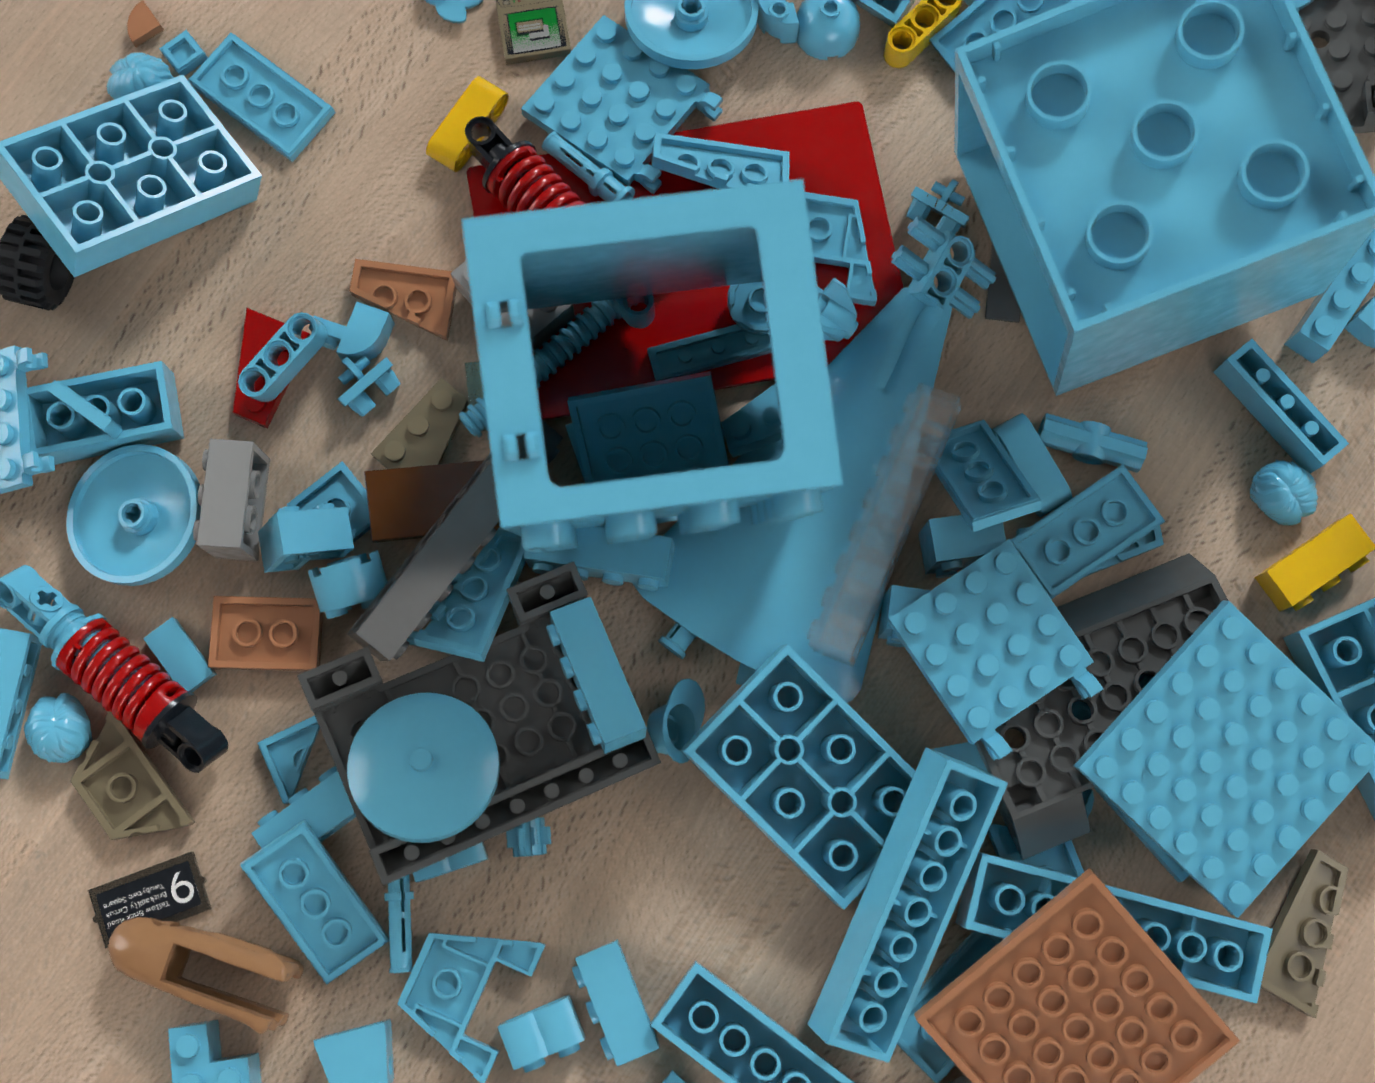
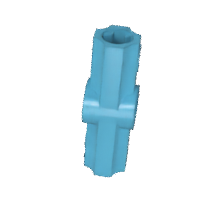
M1046 413L1038 429V435L1046 447L1071 453L1074 459L1087 464L1100 465L1105 463L1116 467L1123 464L1127 470L1138 472L1141 470L1148 450L1147 442L1111 432L1109 426L1095 421H1082L1079 423Z

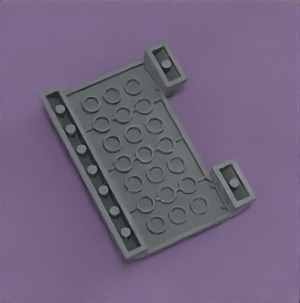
M574 561L506 589L519 627L494 637L484 662L450 655L383 683L367 646L297 675L370 849L369 853L383 886L661 763L647 729L646 738L604 754L601 744L594 746L587 729V724L591 723L586 710L580 712L573 695V691L578 690L573 677L569 679L565 677L559 660L564 655L560 645L553 647L546 626L551 625L550 611L580 601L588 596ZM438 693L463 701L477 711L486 721L493 733L500 759L499 780L488 807L474 823L460 833L434 842L417 843L402 841L375 828L361 813L353 799L348 784V755L357 732L364 722L380 707L390 701L410 694Z

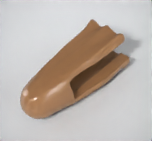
M137 917L125 920L113 931L108 945L112 964L117 971L129 978L244 1023L259 1034L265 1033L267 1029L275 1031L278 1026H284L287 1022L289 1014L196 983L183 978L182 975L191 950L280 982H287L291 977L296 979L302 977L304 966L300 961L277 954L264 946L222 933L203 931L190 926H181L180 922Z

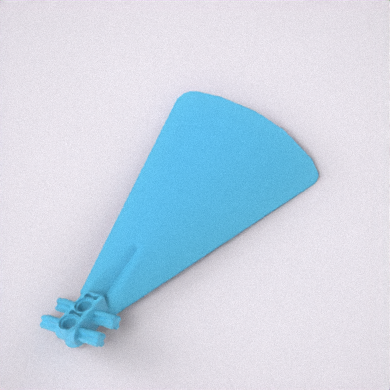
M919 215L916 216L913 222L909 223L907 233L929 249L924 259H921L904 245H901L891 256L893 259L891 263L913 278L910 285L903 287L827 366L843 485L821 493L823 512L813 513V515L804 516L792 521L752 525L750 507L739 508V523H734V525L721 530L680 535L679 523L677 521L663 535L672 537L675 545L668 587L659 586L657 591H649L638 588L637 583H632L647 602L690 633L754 670H757L780 646L788 644L847 703L857 696L862 687L952 307L968 319H971L974 313H978L981 308L979 306L980 301L959 286L965 276L984 290L988 289L989 285L993 284L996 280V272L975 257L974 245L969 238L962 235L956 236L948 230L941 232ZM951 247H952V249H953V251H954V257H953V259H952V257H951V255H950V249H951ZM935 276L937 277V280H938V287H937V288L935 287V284H934V278H935ZM783 439L742 454L731 466L777 460L784 450ZM687 617L690 618L688 623L684 621Z

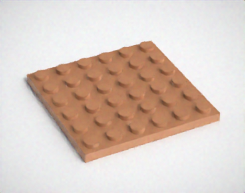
M1090 868L914 1013L916 1021L972 1083H1190L1240 1042L1226 1023Z

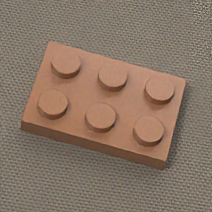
M214 596L208 667L211 669L309 671L320 666L323 612L320 613L316 598Z

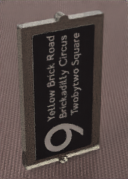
M194 851L88 890L95 912L93 922L98 923L105 948H108L110 937L115 928L125 920L148 917L162 921L179 922L212 909L204 885L206 877L201 876Z

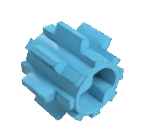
M538 817L506 831L507 848H513V857L547 854L546 845L551 844V831L549 826H545L544 817Z

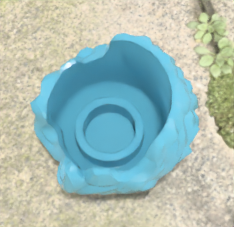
M135 52L119 59L111 66L109 71L112 75L107 82V92L113 99H117L169 80L173 76L170 74L169 66L162 62V59L147 55L146 53Z
M1275 460V462L1263 466L1253 476L1250 499L1258 505L1259 509L1266 516L1278 524L1285 526L1296 525L1301 522V517L1309 516L1316 511L1318 504L1316 481L1311 474L1298 466L1294 461Z
M61 693L57 698L44 696L38 699L34 707L31 708L24 725L25 738L31 746L33 753L37 754L40 759L47 760L48 762L66 763L82 755L92 741L91 723L86 710L76 697L68 693Z

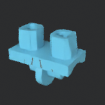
M952 179L947 187L937 181L934 183L931 190L941 195V199L934 197L917 186L914 188L911 194L913 200L907 213L909 219L914 221L916 216L919 215L926 220L931 210L942 215L936 228L941 232L948 230L954 235L959 231L960 227L965 228L970 220L968 215L947 204L951 201L961 206L965 200L964 196L955 192L958 181Z
M363 355L353 363L346 356L342 363L347 370L338 379L344 385L354 377L358 381L337 400L344 407L348 405L361 417L365 416L376 406L372 399L364 392L368 386L374 382L388 396L401 384L390 368L393 364L386 357L364 375L361 371L371 363L368 358Z

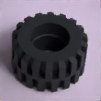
M27 215L17 216L12 223H9L0 240V294L2 298L11 302L44 310L56 309L67 297L75 277H73Z

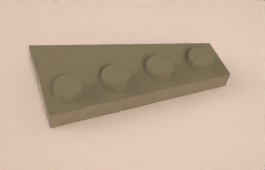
M1310 849L1272 927L1273 930L1261 988L1304 1014L1316 1018L1319 1005L1315 1004L1319 986L1323 987L1326 971H1323L1327 949L1332 948L1334 935L1331 934L1334 915H1339L1349 868L1319 850Z

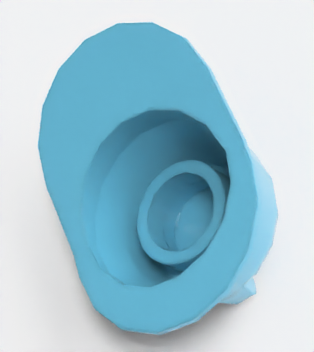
M692 679L680 680L671 691L667 704L656 708L649 715L647 721V731L657 753L669 755L673 761L680 764L689 761L680 749L701 728L705 713L704 695L696 681Z

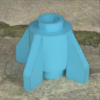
M833 278L824 290L817 286L824 340L839 342L843 338L849 339L859 323L856 321L857 311L846 286L836 278Z

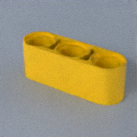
M921 0L888 33L883 53L886 63L893 68H904L909 65L931 44L929 39L957 17L962 0ZM940 2H948L951 6H945ZM917 23H925L929 27L924 28ZM900 44L907 49H898L894 45Z
M481 76L474 78L432 135L426 148V154L452 171H460L472 156L465 135L467 123L475 117L484 116L491 119L495 124L508 103L509 94ZM485 136L478 138L476 141H482Z

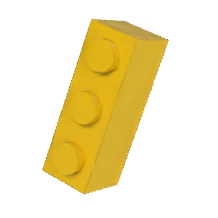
M1350 513L1326 527L1254 578L1279 612L1290 607L1297 611L1314 600L1310 594L1321 588L1325 592L1342 580L1339 574L1348 568L1352 573L1368 563L1370 560L1366 555L1375 550V544Z

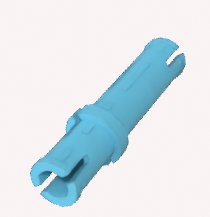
M410 874L389 883L388 893H384V901H388L389 973L411 972L413 969L410 899H414V891H410Z

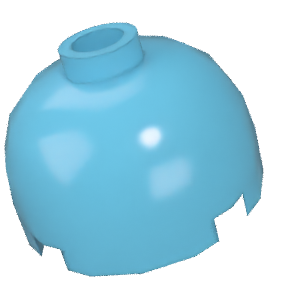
M804 0L801 3L797 12L799 21L797 43L807 55L819 60H827L828 57H843L854 48L860 33V13L852 0Z

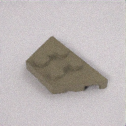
M108 712L105 717L107 721L97 740H92L86 751L85 761L78 766L70 781L110 839L119 840L194 824L195 820L135 735L123 725L122 721L115 719L112 712Z

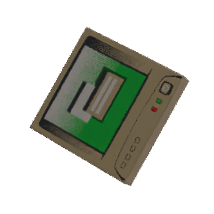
M495 0L506 65L566 56L571 52L563 0Z

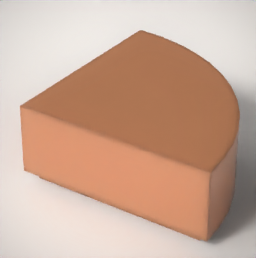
M143 0L133 8L129 15L127 31L136 48L164 31Z

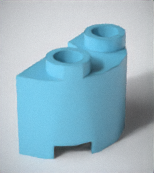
M758 0L757 23L764 34L767 32L771 36L779 38L780 43H796L799 21L794 3L787 2L786 0Z

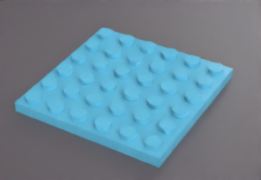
M1223 600L1074 766L1231 915L1238 918L1375 765V741L1230 601Z

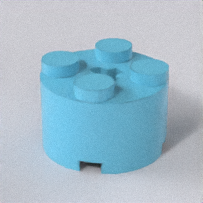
M378 550L369 554L370 559L367 558L366 553L328 563L323 568L318 569V567L308 570L320 613L325 612L327 619L347 614L348 610L353 609L352 605L361 603L362 609L368 608L387 584V578Z

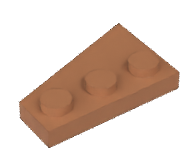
M355 259L349 290L352 296L448 341L457 291L451 276L453 271Z

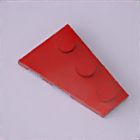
M246 308L233 413L240 418L268 429L289 384L272 401L260 402L242 393L238 385V379L242 370L285 323ZM303 330L301 331L302 339H306L310 336L308 332ZM284 350L279 354L277 360L279 366L287 362L289 358L288 350ZM264 376L259 377L255 381V392L263 389L265 385Z

